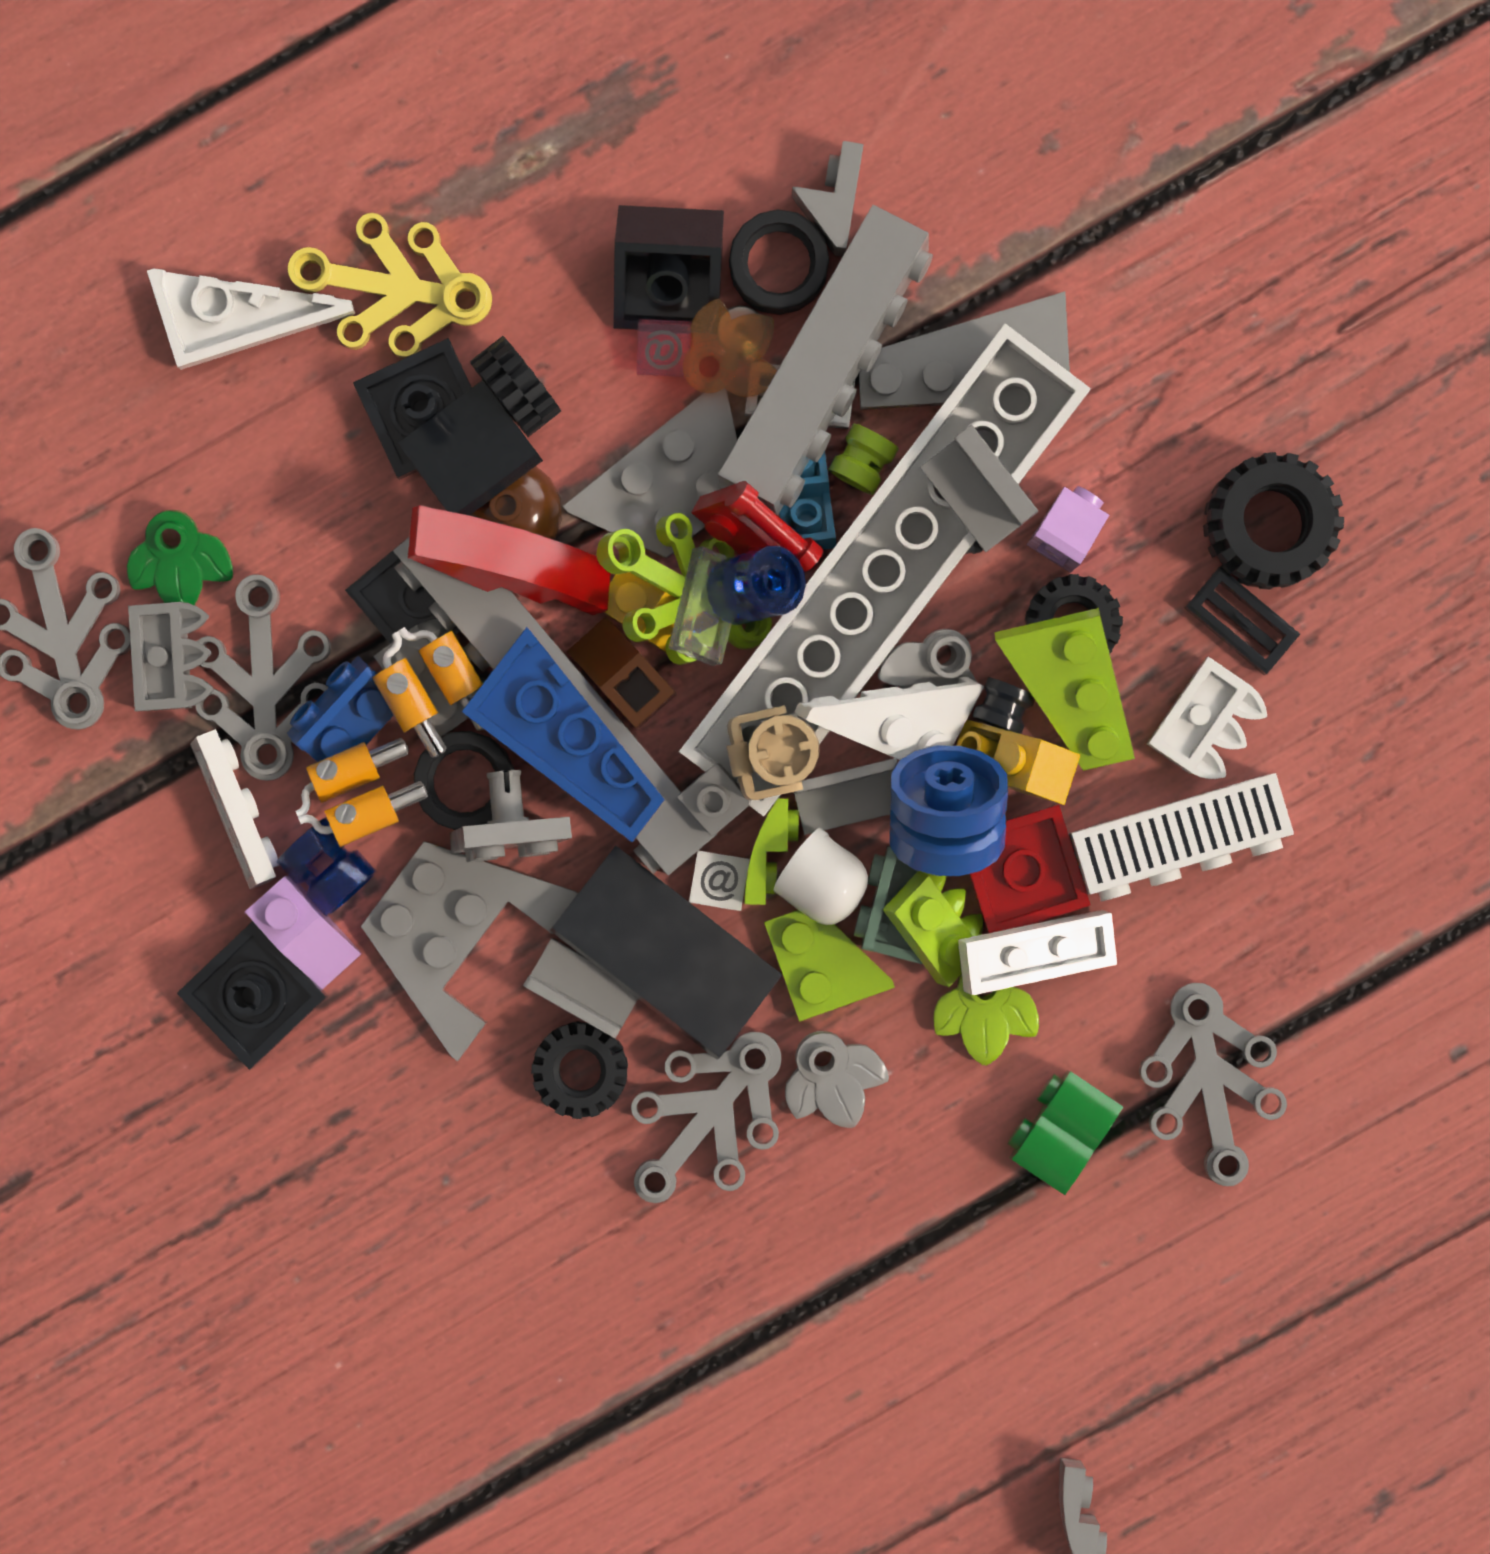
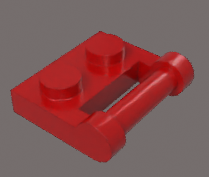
M742 481L700 496L691 513L705 524L706 531L712 537L726 542L743 557V562L749 569L765 577L798 568L801 572H806L814 567L823 554V548L811 537L804 539L757 498L759 492L747 481Z

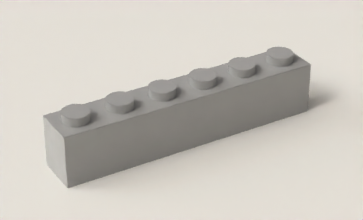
M872 205L718 473L721 489L747 481L759 492L757 498L776 515L780 513L784 505L789 508L794 505L805 484V479L800 476L809 460L818 462L823 455L831 438V434L826 432L835 414L843 417L848 411L857 391L852 385L860 370L862 369L866 372L871 370L882 348V344L877 342L886 325L895 327L908 302V299L903 297L912 280L919 283L923 279L931 264L933 254L928 252V232Z

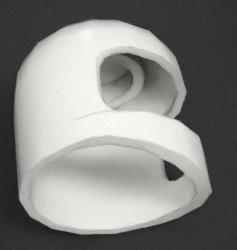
M819 827L792 856L776 881L773 890L810 919L820 924L831 925L844 920L859 905L867 889L868 875L865 866L855 855L833 841L829 834Z

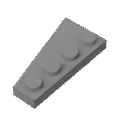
M1065 291L882 347L871 370L866 372L861 369L858 374L860 410L942 406L1004 324H1007L1070 372Z

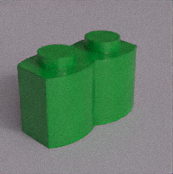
M1068 1070L1062 1078L1056 1074L1050 1077L1037 1097V1101L1043 1104L1040 1112L1033 1122L1024 1118L1007 1143L1014 1148L1009 1157L1011 1160L1063 1195H1066L1093 1152L1123 1109L1122 1105Z

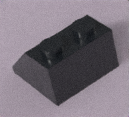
M618 206L614 248V329L716 334L720 309L724 211Z

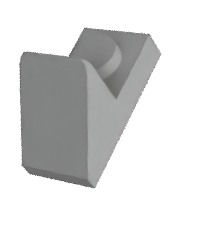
M843 141L841 155L830 154L825 186L835 187L834 193L792 187V198L807 219L818 228L825 238L827 246L835 256L843 257L847 249L864 144Z

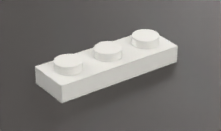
M216 729L197 736L192 741L191 747L249 889L266 884L276 877L273 868L279 866V861L270 839L267 836L260 838L253 819L259 817V812L248 788L241 790L233 772V770L239 768L235 751L228 739L220 741Z
M1105 910L958 940L964 992L971 995L1117 964L1112 913Z

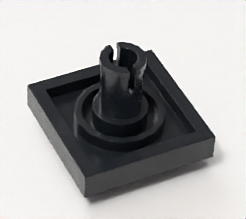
M449 338L353 382L399 480L418 471L401 449L398 442L472 388Z
M253 921L177 992L182 1000L249 1070L253 1069L328 997L323 989L276 948Z

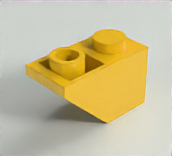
M966 720L956 745L981 751L998 761L1007 773L1008 789L1065 805L1080 758V754L1042 739Z

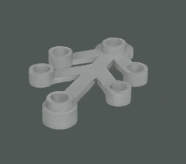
M39 528L28 529L22 532L16 539L14 555L21 566L32 570L47 630L19 614L17 607L12 602L0 599V606L5 605L10 611V618L5 624L0 625V631H8L54 658L60 680L33 667L29 656L18 650H8L0 655V675L8 681L21 682L50 699L51 711L61 725L76 730L86 729L94 725L103 713L104 696L100 686L117 657L126 654L131 649L130 629L118 623L106 625L99 635L101 646L82 674L77 652L104 606L112 604L118 599L121 591L120 584L114 576L108 573L99 572L92 575L86 584L87 593L68 623L54 565L60 556L59 543L51 533ZM37 542H45L48 547L47 556L43 560L35 561L31 556L32 546ZM108 579L112 585L110 595L106 598H98L94 591L96 583L99 580ZM114 630H121L125 635V642L118 649H112L107 641L108 635ZM13 656H18L23 662V669L16 676H11L6 670V663ZM81 693L87 699V707L83 712L76 714L70 708V700L75 694Z
M250 575L238 584L235 599L240 610L249 615L252 676L227 655L226 647L221 640L206 636L200 638L197 642L203 645L207 643L216 644L219 650L217 659L213 662L204 661L200 666L216 672L254 707L255 729L229 708L228 697L219 690L214 689L210 694L218 696L221 700L222 707L217 714L209 715L205 712L203 706L205 700L195 706L202 718L216 722L242 746L240 757L244 769L254 778L270 781L286 774L293 763L294 751L292 740L287 734L292 728L290 721L293 715L303 704L308 702L309 694L313 690L321 689L325 692L328 686L321 683H312L306 686L301 693V703L278 727L276 723V704L313 663H319L328 658L331 652V642L320 631L311 630L304 633L298 641L296 651L274 674L271 614L279 605L280 592L277 585L271 579L263 575ZM260 587L265 588L269 595L267 603L262 607L253 606L250 601L252 591ZM312 637H319L324 643L322 653L314 657L309 656L305 649L306 642ZM267 744L273 745L277 751L276 760L269 765L263 764L259 759V750Z
M1190 983L1181 987L1174 994L1170 1004V1014L1174 1024L1154 1054L1146 1057L1141 1062L1139 1075L1145 1084L1154 1088H1160L1168 1084L1173 1074L1171 1064L1190 1038L1192 1039L1195 1060L1164 1106L1156 1109L1151 1114L1149 1126L1152 1133L1160 1139L1171 1140L1177 1137L1183 1127L1182 1117L1200 1090H1202L1212 1148L1206 1153L1204 1158V1168L1209 1178L1217 1184L1234 1186L1246 1177L1249 1161L1245 1152L1234 1145L1223 1085L1251 1103L1255 1112L1268 1120H1275L1281 1117L1286 1111L1287 1101L1284 1094L1278 1089L1263 1087L1219 1057L1216 1052L1213 1033L1241 1049L1244 1059L1250 1065L1258 1068L1271 1065L1276 1058L1277 1049L1274 1042L1268 1037L1253 1035L1223 1014V1001L1214 988L1203 983ZM1196 999L1203 1000L1207 1006V1012L1201 1019H1193L1188 1012L1190 1003ZM1263 1041L1268 1046V1056L1262 1061H1255L1250 1054L1251 1047L1254 1043ZM1159 1061L1165 1067L1164 1077L1158 1081H1151L1146 1074L1147 1067L1150 1063ZM1266 1094H1275L1279 1100L1278 1108L1272 1113H1265L1261 1109V1099ZM1165 1113L1172 1114L1175 1119L1174 1129L1168 1133L1160 1132L1156 1126L1159 1116ZM1225 1156H1233L1237 1161V1168L1230 1175H1223L1219 1171V1162Z
M762 1032L745 1033L737 1038L731 1049L726 1050L718 1060L708 1052L691 1054L685 1050L674 1051L667 1057L665 1062V1072L672 1081L678 1083L687 1082L695 1073H730L717 1089L658 1095L652 1091H643L634 1098L631 1105L632 1114L637 1121L644 1124L654 1123L661 1116L696 1113L660 1159L647 1160L637 1169L634 1177V1186L642 1199L651 1203H659L667 1200L673 1194L677 1182L675 1173L713 1127L718 1160L714 1168L715 1183L726 1191L736 1190L743 1184L745 1168L738 1159L733 1102L746 1086H748L753 1119L747 1128V1138L750 1144L757 1149L765 1150L771 1148L777 1142L779 1131L777 1124L772 1120L768 1081L777 1074L780 1068L781 1051L772 1037ZM754 1048L763 1051L766 1057L765 1063L756 1069L749 1067L745 1062L746 1053ZM683 1056L690 1061L691 1070L687 1075L677 1076L672 1072L670 1066L671 1061L675 1057ZM649 1097L655 1100L658 1106L656 1114L651 1117H644L638 1112L637 1104L642 1098ZM766 1123L771 1126L773 1136L768 1142L761 1143L754 1139L752 1131L756 1125ZM728 1164L736 1166L740 1172V1177L732 1184L723 1182L719 1176L720 1169ZM652 1172L662 1174L665 1178L664 1188L657 1192L649 1190L645 1185V1178L648 1174Z

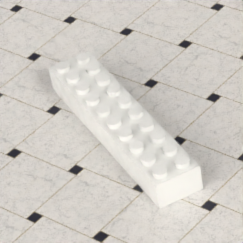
M1004 324L679 752L705 772L714 764L719 763L733 777L726 747L731 745L727 730V724L731 718L785 705L787 713L782 715H793L803 719L794 712L799 703H808L814 698L833 696L839 701L856 698L976 541L921 470L920 466L953 442L958 434L972 424L1019 484L1091 388L1007 324ZM772 717L740 724L744 742L747 741L748 749L754 730L763 721ZM805 720L814 729L820 745L830 730ZM753 769L754 773L751 775L755 792L782 786L765 781ZM733 777V779L739 784L738 777ZM781 795L751 800L749 806L762 816H765Z

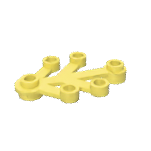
M377 213L363 215L357 222L356 232L363 244L374 249L390 274L331 264L322 251L311 247L296 251L288 263L290 279L302 291L314 293L321 291L329 285L385 296L359 315L345 317L338 324V339L345 347L352 350L363 348L370 339V333L415 302L438 306L413 325H401L392 330L389 335L390 349L397 357L402 359L419 352L425 340L452 322L461 326H472L481 322L488 315L492 306V294L487 283L475 274L459 272L441 246V239L437 229L427 222L417 223L410 229L408 243L414 253L427 258L442 284L418 278L389 236L387 222ZM371 221L379 222L382 225L381 234L374 239H369L363 234L365 225ZM421 231H429L434 235V241L431 246L420 248L415 245L416 235ZM310 263H316L321 267L320 276L313 281L305 280L302 275L304 267ZM464 291L472 292L476 296L474 306L469 309H462L457 306V297ZM351 324H359L363 328L362 337L355 342H350L344 337L345 329ZM403 333H409L415 339L413 347L408 351H401L396 348V339Z

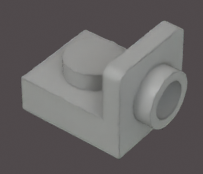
M719 763L714 764L709 770L701 774L677 796L712 837L751 804V800L743 797L739 784Z

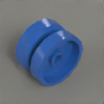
M937 745L916 750L902 758L891 772L890 847L897 858L914 870L935 876H962L981 871L996 862L1005 848V812L1007 811L1008 798L1007 773L995 759L981 751L963 746Z

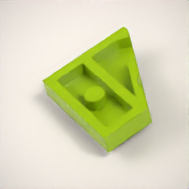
M799 910L764 922L799 1022L895 988L893 980L835 924L825 925L817 923Z

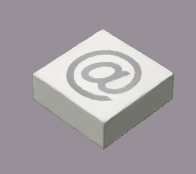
M697 851L689 903L741 911L750 859Z

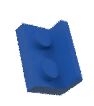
M359 656L351 664L346 661L339 665L327 679L326 685L328 689L315 703L311 700L306 702L293 715L290 721L292 728L287 732L292 742L299 749L307 752L317 762L365 742L367 745L394 716L372 679L378 673Z

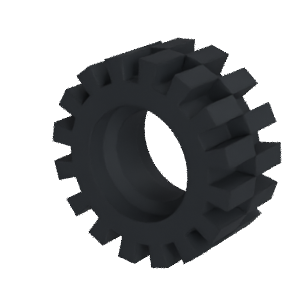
M504 336L500 337L470 361L475 371L527 437L531 436L561 412L559 406L544 385Z
M1069 574L1068 576L1057 577L1051 580L1033 596L1026 611L1024 621L1028 625L1053 619L1055 612L1060 606L1071 602L1082 604L1088 610L1099 608L1109 653H1111L1121 636L1119 633L1120 627L1123 625V616H1120L1118 609L1120 604L1117 598L1114 599L1110 594L1111 590L1105 584L1102 586L1096 582L1095 578L1090 576L1082 577L1079 574Z
M571 1022L553 1030L538 1046L532 1064L533 1085L535 1091H538L541 1101L546 1106L549 1105L553 1108L555 1113L561 1116H571L572 1119L594 1117L600 1115L604 1110H608L621 1095L628 1077V1061L622 1044L616 1038L611 1037L589 1023ZM576 1049L587 1050L598 1059L601 1066V1074L598 1082L593 1087L587 1090H574L568 1087L561 1079L560 1063L562 1058L570 1051Z

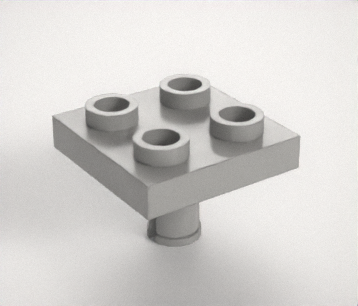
M508 770L505 773L503 771L487 773V779L489 780L492 821H487V824L463 826L450 832L451 854L465 853L466 862L496 860L498 857H504L505 849L518 848L519 857L549 855L551 852L558 851V843L572 838L570 817L530 820L529 817H524L520 781L521 770Z

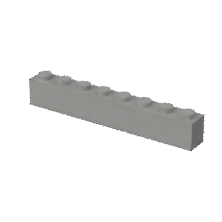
M409 538L393 550L401 560L394 567L395 570L414 592L423 586L436 602L428 609L448 632L455 626L460 629L470 641L463 647V650L482 672L490 666L494 670L525 628H529L665 799L636 837L641 844L633 850L653 874L662 868L669 876L713 838L679 800L677 796L681 791L510 590L501 587L486 592L409 559Z

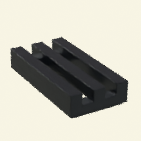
M1221 567L1214 571L1208 581L1184 607L1263 675L1268 674L1300 636L1298 631ZM1219 584L1224 586L1283 636L1282 640L1277 644L1214 591V589ZM1207 599L1270 652L1265 659L1205 609L1202 606L1204 601Z

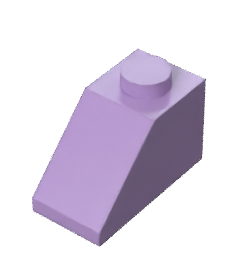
M1077 486L1073 492L1064 487L1030 538L1027 546L1071 573L1082 563L1109 517V514L1100 509L1104 502L1080 486Z
M284 876L245 911L276 948L321 989H324L362 955L360 950L293 876Z

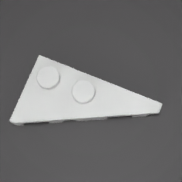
M155 268L147 270L177 367L180 370L355 314L351 300L339 299L331 295L306 294L281 290L279 287L240 281L228 282L201 275L196 277L170 273Z
M960 677L958 684L938 687L930 682L914 684L907 689H901L897 686L862 691L861 698L840 701L833 696L814 698L808 703H799L794 712L811 723L901 760L916 750L937 745L953 746L984 686L969 677Z

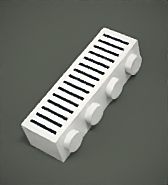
M1272 773L1068 834L1087 894L1098 893L1100 901H1106L1131 893L1129 883L1149 877L1152 887L1182 878L1179 868L1195 863H1200L1202 871L1231 864L1233 862L1230 853L1249 847L1252 856L1283 848L1281 838L1293 835L1294 832L1277 775Z

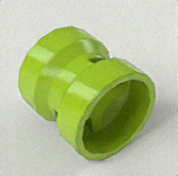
M854 423L845 437L847 446L844 453L834 457L828 471L860 491L874 495L881 482L880 470L885 464L893 461L899 448L878 433Z

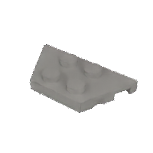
M720 379L564 504L563 508L573 517L600 527L608 533L620 529H630L641 537L646 550L665 559L674 554L672 547L664 546L657 538V522L664 516L682 513L689 518L692 524V539L703 531L705 524L696 518L691 511L700 496L721 489L718 473L737 442L725 384ZM671 522L670 531L677 538L678 528Z

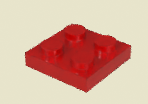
M1059 804L1007 820L1005 848L998 860L981 871L969 874L987 933L1030 925L1091 906Z

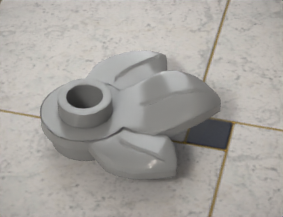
M936 630L930 633L923 643L905 642L894 648L881 664L878 678L890 685L900 686L901 689H907L914 684L930 682L936 687L958 684L960 677H969L976 681L969 669L972 658L970 644L965 636L955 630ZM948 645L951 650V657L946 663L940 664L937 660V652L942 646Z
M816 1031L802 1039L797 1047L795 1054L797 1069L786 1082L785 1099L796 1119L806 1117L819 1108L822 1114L833 1124L845 1128H853L858 1124L864 1112L865 1094L863 1090L888 1082V1070L877 1053L867 1045H845L842 1039L832 1032ZM827 1051L832 1054V1058L827 1065L817 1066L814 1064V1059L818 1053Z

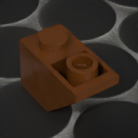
M606 616L567 651L637 730L676 696L675 691Z

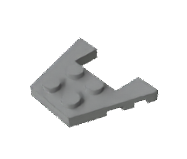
M423 842L361 927L450 1056L458 1061L486 1025L487 1021L446 992L444 988L508 902L553 934L550 929L578 893L574 890L486 861L466 862L465 854H451L450 849Z

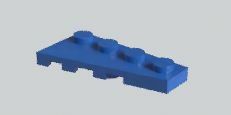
M526 627L462 712L633 842L665 799L529 628Z

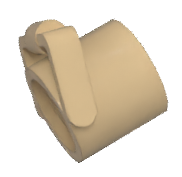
M785 705L735 716L728 721L727 730L731 745L726 747L733 777H738L741 793L748 800H759L803 790L802 780L813 771L819 758V740L814 729L803 719L793 715H782L787 713ZM772 717L763 721L754 730L748 749L747 741L744 742L740 724ZM753 769L765 781L782 786L755 792L751 775L754 773Z

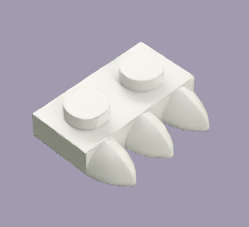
M1208 656L1153 733L1147 745L1189 774L1207 779L1225 778L1226 770L1218 752L1211 745L1214 744L1226 749L1245 748L1247 746L1246 737L1239 723L1232 715L1250 720L1263 719L1267 717L1266 706L1260 694L1251 685Z

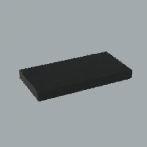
M617 846L611 850L550 929L551 932L717 1060L723 1055L782 976L780 972Z

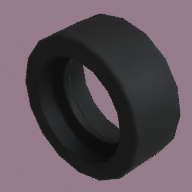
M779 209L759 213L743 224L732 241L729 257V268L733 286L742 299L761 312L777 315L799 311L814 301L825 284L829 264L825 238L815 224L799 213ZM778 231L790 233L800 239L807 248L810 258L809 273L803 283L792 291L784 293L769 292L758 286L751 277L748 268L749 252L755 242L766 234Z
M472 731L450 732L442 736L441 739L447 747L443 754L440 753L434 741H432L439 756L432 758L427 749H425L418 759L413 774L414 783L421 781L427 790L428 797L419 801L423 812L438 825L453 830L463 826L487 824V821H492L491 800L485 806L473 812L460 813L449 809L439 800L435 792L434 775L438 764L447 755L460 750H471L480 753L491 763L495 772L503 771L505 773L508 770H515L507 752L493 739Z

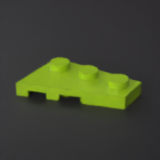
M1099 608L994 632L995 641L1070 751L1080 754L1078 764L1083 771L1135 759Z

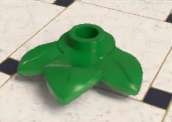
M165 510L156 514L151 519L146 528L145 541L131 551L127 563V575L130 585L134 590L150 588L155 585L164 603L184 602L195 605L203 587V580L216 582L230 581L233 578V565L225 545L219 538L199 532L194 520L186 513L179 510ZM165 529L176 530L181 537L180 544L176 546L166 544L162 538V532Z

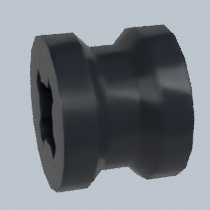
M988 677L984 686L987 693L983 704L976 706L972 717L993 727L1022 734L1024 729L1022 717L1025 710L1033 706L1035 702L1034 697L1031 693L1021 688Z

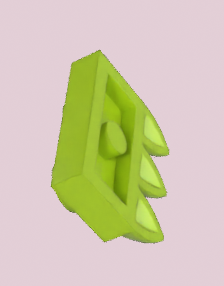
M918 871L882 910L936 983L950 987L962 974L958 940L982 935L984 920L982 914H971L959 918L964 909L966 890L956 888L941 893L946 876H935Z

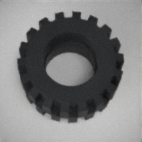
M1276 452L1264 453L1260 457H1251L1228 472L1212 490L1211 493L1213 495L1210 501L1206 503L1204 515H1207V523L1203 525L1204 537H1209L1211 546L1208 547L1212 558L1217 556L1222 563L1220 567L1227 573L1237 576L1239 583L1246 586L1251 584L1258 585L1259 589L1268 590L1274 587L1285 588L1294 585L1322 569L1328 563L1330 554L1337 550L1341 541L1337 538L1338 533L1344 529V517H1339L1338 508L1343 506L1340 494L1334 496L1330 488L1334 482L1328 475L1322 477L1316 471L1319 466L1309 460L1303 463L1298 460L1299 455L1286 453L1284 456H1278ZM1274 491L1285 495L1296 505L1300 513L1302 522L1300 537L1291 548L1285 551L1271 552L1264 550L1252 541L1246 531L1244 524L1245 507L1249 500L1260 492Z

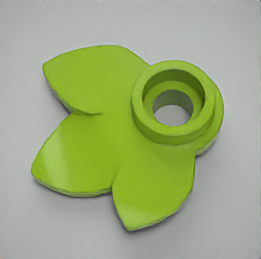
M962 974L958 979V987L942 995L934 1009L933 1021L936 1035L949 1036L961 1033L968 1053L977 1062L985 1066L991 1064L1002 1054L1008 1043L1009 1034L1021 1037H1035L1039 1029V1016L1036 1005L1030 994L1013 986L995 990L987 996L971 995L964 992Z

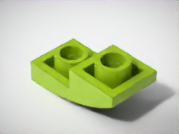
M777 799L759 831L748 867L745 888V904L766 905V894H776L773 889L777 881V862H766V852H788V841H798L799 810H788V799Z

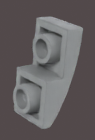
M1060 1458V1512L1070 1551L1072 1554H1106L1107 1532L1099 1531L1100 1524L1094 1515L1080 1514L1081 1508H1090L1093 1477L1085 1476L1086 1468L1081 1460Z

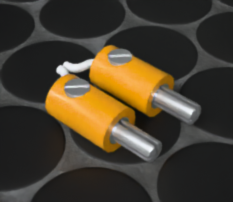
M404 627L392 634L394 643L383 656L385 669L373 676L372 679L403 732L405 733L414 728L428 753L434 758L439 756L421 723L424 724L438 750L443 754L447 747L429 719L439 712L407 658L393 665L391 664L392 656L401 647V636L408 641L426 638L431 642L419 649L418 652L450 706L460 701L465 708L469 703L467 696L472 699L476 693L475 691L482 686L483 682L453 631L437 638L430 631L421 630L410 633ZM471 719L478 731L484 730V728Z
M399 738L371 751H368L365 742L307 766L306 770L311 783L302 790L303 804L300 809L295 811L300 823L312 824L314 829L321 834L334 833L339 846L342 847L399 822L396 811L428 797L427 790L421 781L388 795L382 785L324 810L330 824L329 826H323L317 818L305 814L310 808L309 795L314 789L322 804L379 779L380 776L376 768L408 755V747L405 741Z

